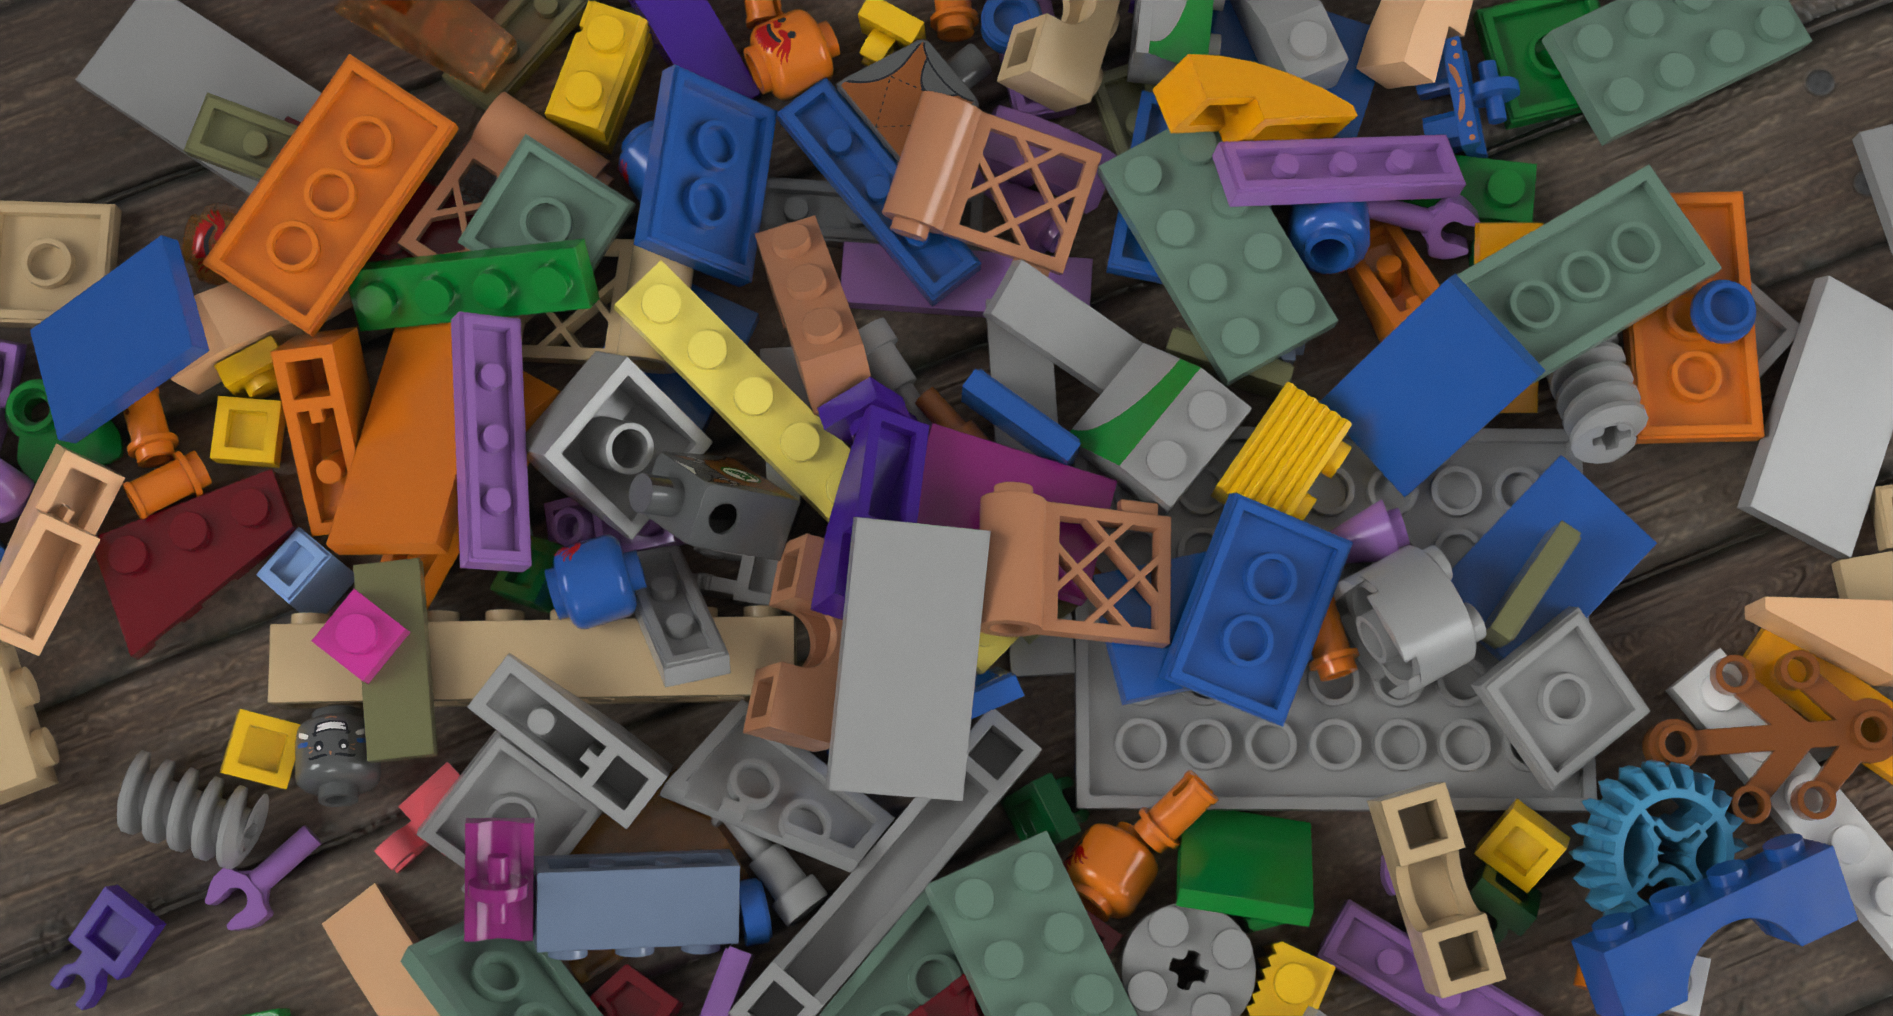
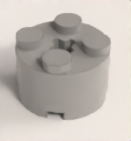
M1411 545L1405 546L1338 582L1334 592L1335 601L1344 596L1346 598L1349 612L1340 618L1350 647L1358 648L1360 656L1357 659L1375 682L1387 677L1397 687L1388 693L1398 699L1411 695L1473 660L1476 653V642L1486 637V627L1481 615L1470 603H1463L1458 591L1451 582L1453 573L1450 563L1444 553L1434 545H1430L1423 550Z
M1175 903L1147 914L1131 927L1118 951L1116 973L1138 1016H1240L1253 993L1256 966L1250 939L1229 916L1223 913L1179 907ZM1189 953L1193 956L1192 966L1200 970V976L1198 981H1188L1183 989L1177 986L1178 975L1170 971L1169 966L1171 960H1182Z

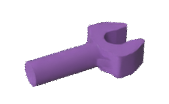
M1459 195L1458 198H1442L1438 203L1429 208L1399 200L1366 201L1369 206L1370 219L1421 232L1426 240L1428 255L1442 260L1467 255L1469 252L1466 238L1454 233H1446L1442 228L1450 222H1459L1475 227V222H1480L1477 210L1462 195Z
M304 825L254 870L239 871L236 868L232 870L222 868L213 877L209 885L205 903L217 906L229 898L233 891L242 889L247 895L246 907L227 924L228 930L240 931L262 926L274 914L269 904L271 888L322 844L310 828Z

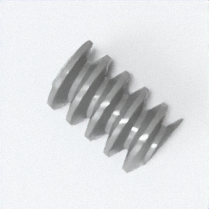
M1617 334L1546 376L1549 381L1550 391L1556 400V408L1561 419H1563L1562 425L1567 437L1570 439L1571 450L1576 458L1587 463L1601 464L1614 462L1626 455L1635 446L1636 436L1646 427L1649 418L1644 405L1640 404L1641 396L1637 386L1632 384L1634 378L1629 366L1625 365L1626 357L1622 347L1618 346L1619 339Z
M141 750L129 766L121 785L117 803V824L120 831L131 835L142 831L145 840L157 844L167 840L169 848L178 852H184L191 848L194 858L208 861L216 856L219 867L232 870L239 866L258 841L264 828L269 808L268 794L264 793L252 809L248 808V787L239 785L228 800L223 799V778L215 776L204 791L198 790L200 770L190 767L178 783L173 781L176 769L175 761L165 759L153 774L149 772L151 753Z

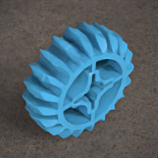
M1647 760L1642 762L1641 768L1631 765L1619 767L1618 781L1609 778L1598 781L1602 794L1601 801L1593 798L1581 801L1591 815L1588 823L1578 822L1571 825L1577 834L1584 836L1583 846H1578L1568 853L1574 860L1585 863V866L1573 879L1580 886L1590 889L1585 901L1592 908L1602 911L1604 917L1618 912L1631 913L1649 905V899L1643 900L1637 894L1645 885L1653 887L1659 881L1667 883L1669 887L1690 886L1707 878L1706 871L1710 867L1724 861L1734 860L1735 853L1749 846L1742 839L1733 837L1732 833L1744 820L1727 812L1732 797L1728 796L1725 791L1714 789L1715 780L1711 779L1707 774L1693 772L1685 764L1671 762L1666 766L1664 762ZM1669 798L1679 806L1671 815L1663 813L1659 818L1651 816L1646 810L1652 804Z

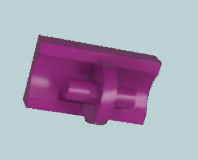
M466 818L464 942L497 938L533 941L535 818Z

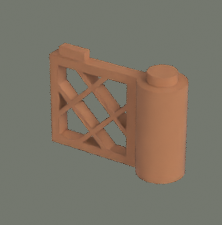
M504 91L488 107L476 126L471 140L401 237L398 245L414 257L437 255V253L420 243L419 240L432 222L459 217L463 234L468 226L466 216L475 215L482 202L463 205L460 182L474 163L498 178L525 134L612 188L615 181L614 178L607 174L611 162ZM454 192L457 207L442 209ZM465 247V250L456 251V252H464V251H470V250Z
M923 91L882 213L893 220L890 230L902 236L926 241L929 232L942 234L1013 259L1012 262L1022 259L1047 277L1050 272L1062 275L1102 153L985 113L976 106L956 97L934 91ZM990 131L1013 139L1025 163L994 177L983 155ZM1028 145L1048 152L1034 158ZM1058 155L1082 163L1083 167L1076 188L1054 199L1038 165ZM979 168L985 183L971 189L977 169ZM1029 170L1045 204L1014 218L998 185ZM990 190L1006 223L986 233L960 225L959 223L967 200ZM1072 199L1066 219H1064L1058 205ZM1049 210L1060 232L1053 257L1030 249L1018 225ZM1009 230L1016 244L995 236Z
M1002 482L996 484L994 492L987 493L980 499L979 530L991 531L980 632L1004 637H1024L1038 634L1156 648L1166 647L1170 644L1172 517L1158 515L1157 503L1121 499L1117 502V510L1048 502L1044 497L1033 493V486L1027 483ZM1060 522L1080 524L1098 546L1080 562L1076 563L1059 543ZM1102 527L1115 528L1116 530L1108 535ZM1126 530L1152 533V560L1141 570L1137 569L1114 542ZM1102 552L1108 556L1128 580L1108 599L1082 570ZM1060 565L1066 574L1058 580ZM1149 572H1151V584L1145 578ZM1071 579L1096 607V610L1084 621L1057 618L1058 591ZM1133 587L1151 606V629L1131 627L1113 606ZM1100 616H1103L1109 624L1094 622Z

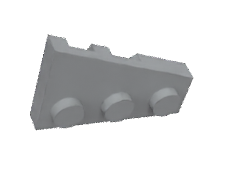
M743 699L739 701L669 778L660 792L659 796L850 873L860 864L895 819L863 793L830 791L825 788L828 765L810 751L743 733L749 705Z

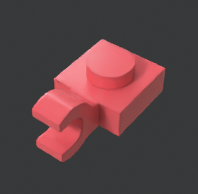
M446 762L398 806L411 821L390 835L374 851L397 874L404 870L430 845L417 835V831L460 776L450 763Z

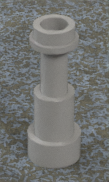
M879 318L866 324L858 331L864 345L871 378L902 396L908 412L915 415L919 422L930 425V429L932 422L915 405V401L920 397V394L913 385L917 378L895 346L898 341L897 336L885 318Z
M711 817V823L715 828L723 823L726 825L753 860L749 865L750 869L774 898L775 902L771 907L787 927L800 921L829 896L813 874L809 876L804 874L783 845L773 844L768 839Z

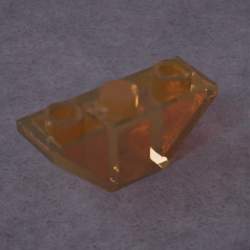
M340 0L334 8L337 14L481 92L485 90L517 44V41L511 34L469 0Z

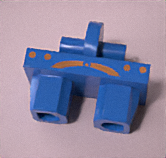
M1460 37L1447 38L1435 83L1415 85L1421 101L1451 94L1454 111L1422 118L1424 134L1447 135L1454 154L1464 151L1466 156L1488 158L1479 108H1486L1489 124L1494 125L1505 122L1507 116L1504 103L1520 95L1518 79L1509 76L1499 77L1496 61L1486 60L1477 64L1480 81L1474 83L1468 53L1462 49Z

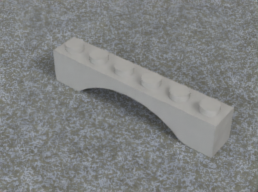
M996 709L985 713L970 730L963 801L915 797L854 871L769 964L728 1014L731 1016H818L923 892L926 886L932 882L1035 761L1042 748Z

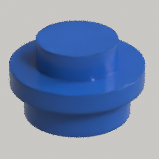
M1715 280L1704 285L1694 295L1690 305V317L1695 329L1705 339L1714 343L1728 344L1738 341L1751 330L1756 320V305L1751 293L1741 284L1730 280Z

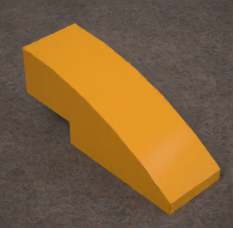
M1187 54L1152 89L1170 133L1219 132L1223 142L1333 138L1358 116L1354 106L1349 102L1295 75L1256 62L1219 55Z

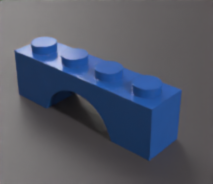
M1797 833L1780 835L1766 841L1762 846L1763 852L1746 860H1728L1710 867L1706 871L1707 878L1690 886H1672L1654 893L1650 896V904L1631 913L1618 912L1596 920L1592 924L1593 931L1571 940L1596 1013L1600 1016H1657L1688 1001L1689 976L1697 953L1714 932L1731 922L1750 918L1766 935L1804 946L1857 921L1858 917L1834 847L1805 839L1801 834Z

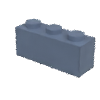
M730 849L534 856L533 941L537 953L548 952V957L556 960H577L585 958L588 955V950L615 949V954L619 956L644 957L653 954L655 947L681 946V950L686 953L711 954L720 950V944H739L740 865Z

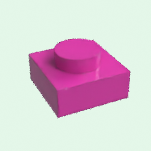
M353 589L311 641L360 680L369 684L410 632L365 596Z

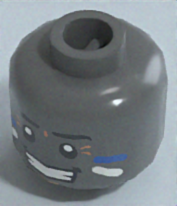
M347 705L321 707L312 712V718L299 726L295 741V781L305 792L318 796V802L321 805L329 807L353 805L359 801L360 794L366 793L378 785L381 778V762L370 763L367 761L364 712L361 709Z

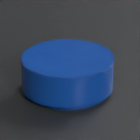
M987 0L982 10L980 25L984 41L994 51L1005 55L1013 26L1043 15L1041 7L1036 0Z
M756 877L740 881L739 923L746 947L768 943L772 938V926L761 880H758Z

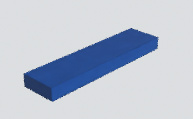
M827 77L817 82L777 112L778 122L932 307L981 270L982 263L962 241L930 232L926 241H919L890 230L893 220L883 215L882 211L898 162Z

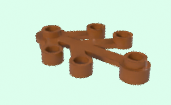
M1794 650L1779 657L1774 666V676L1780 686L1790 691L1800 690L1832 719L1808 722L1755 679L1754 667L1748 659L1741 655H1729L1717 660L1712 665L1710 670L1712 686L1723 695H1733L1768 725L1695 730L1686 721L1667 719L1652 725L1647 730L1643 738L1642 749L1646 760L1664 762L1666 766L1671 762L1688 765L1689 767L1700 756L1772 751L1744 786L1737 787L1728 794V796L1732 797V801L1727 812L1743 819L1744 822L1741 825H1753L1761 823L1769 816L1771 811L1770 798L1811 748L1836 747L1813 780L1798 784L1793 789L1790 797L1791 807L1797 816L1809 821L1827 818L1834 812L1837 804L1836 792L1860 763H1878L1893 755V709L1886 703L1872 698L1852 701L1820 674L1819 663L1811 653L1804 650ZM1791 659H1797L1805 666L1806 677L1802 682L1794 681L1788 674L1787 666ZM1726 664H1733L1741 671L1742 680L1739 686H1730L1723 679L1722 672ZM1865 719L1874 721L1879 728V736L1875 742L1867 741L1861 733V724ZM1670 733H1677L1684 739L1685 750L1680 757L1673 756L1666 749L1665 741ZM1810 788L1817 790L1823 799L1822 807L1817 813L1810 811L1804 803V795ZM1744 793L1751 794L1757 800L1758 810L1753 817L1745 816L1739 809V799Z

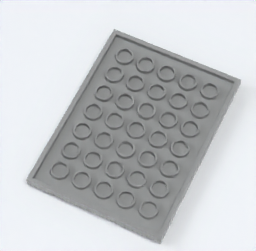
M1239 427L1167 515L1172 517L1171 558L1207 551L1224 508L1222 503L1210 495L1256 427ZM1482 428L1404 498L1346 434L1342 441L1350 445L1352 449L1331 479L1319 473L1307 491L1317 501L1303 521L1329 532L1382 499L1387 511L1399 508L1410 545L1421 550L1430 545L1438 547L1448 559L1452 569L1560 455L1565 457L1582 474L1583 461L1574 456L1569 444L1570 439L1567 437L1564 429ZM1078 453L1073 467L1107 477ZM1116 484L1110 509L1117 510V502L1121 499L1137 500ZM1105 527L1108 535L1116 530L1115 528ZM1126 530L1114 541L1135 566L1147 564L1152 560V533ZM1104 552L1098 555L1096 567L1102 573L1119 570ZM1375 562L1345 564L1338 582ZM1344 596L1337 600L1336 606L1341 617L1349 612L1346 598ZM1088 598L1082 606L1078 605L1074 610V620L1084 621L1096 610V607ZM1099 618L1094 623H1100ZM1074 639L1075 810H1140L1142 807L1151 809L1184 777V773L1188 770L1195 772L1219 799L1215 805H1211L1207 810L1370 812L1368 800L1428 782L1446 783L1454 812H1505L1517 798L1535 812L1589 813L1581 801L1588 798L1597 799L1595 757L1554 791L1542 788L1471 686V684L1500 662L1479 642H1476V653L1473 660L1403 699L1395 698L1388 693L1397 687L1387 677L1375 682L1357 658L1355 659L1358 667L1357 671L1330 681H1320L1318 672L1311 671L1309 664H1307L1284 726H1278L1191 690L1122 705L1106 643Z

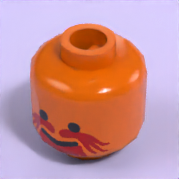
M795 9L754 27L750 36V46L745 47L743 52L749 72L762 94L771 92L776 98L789 101L799 97L820 80L826 77L829 81L831 80L834 71L832 58L840 55V47L833 29L826 20L817 24L808 12Z
M1119 822L1116 826L1098 823L1088 827L1063 862L1084 908L1103 922H1107L1109 918L1122 919L1130 916L1155 881L1158 873L1156 859L1148 849L1150 846L1138 834L1134 825L1127 822Z

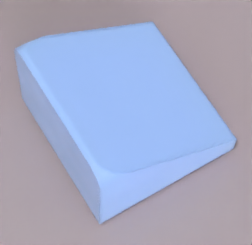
M300 527L290 535L256 574L300 613L327 614L354 583V572Z

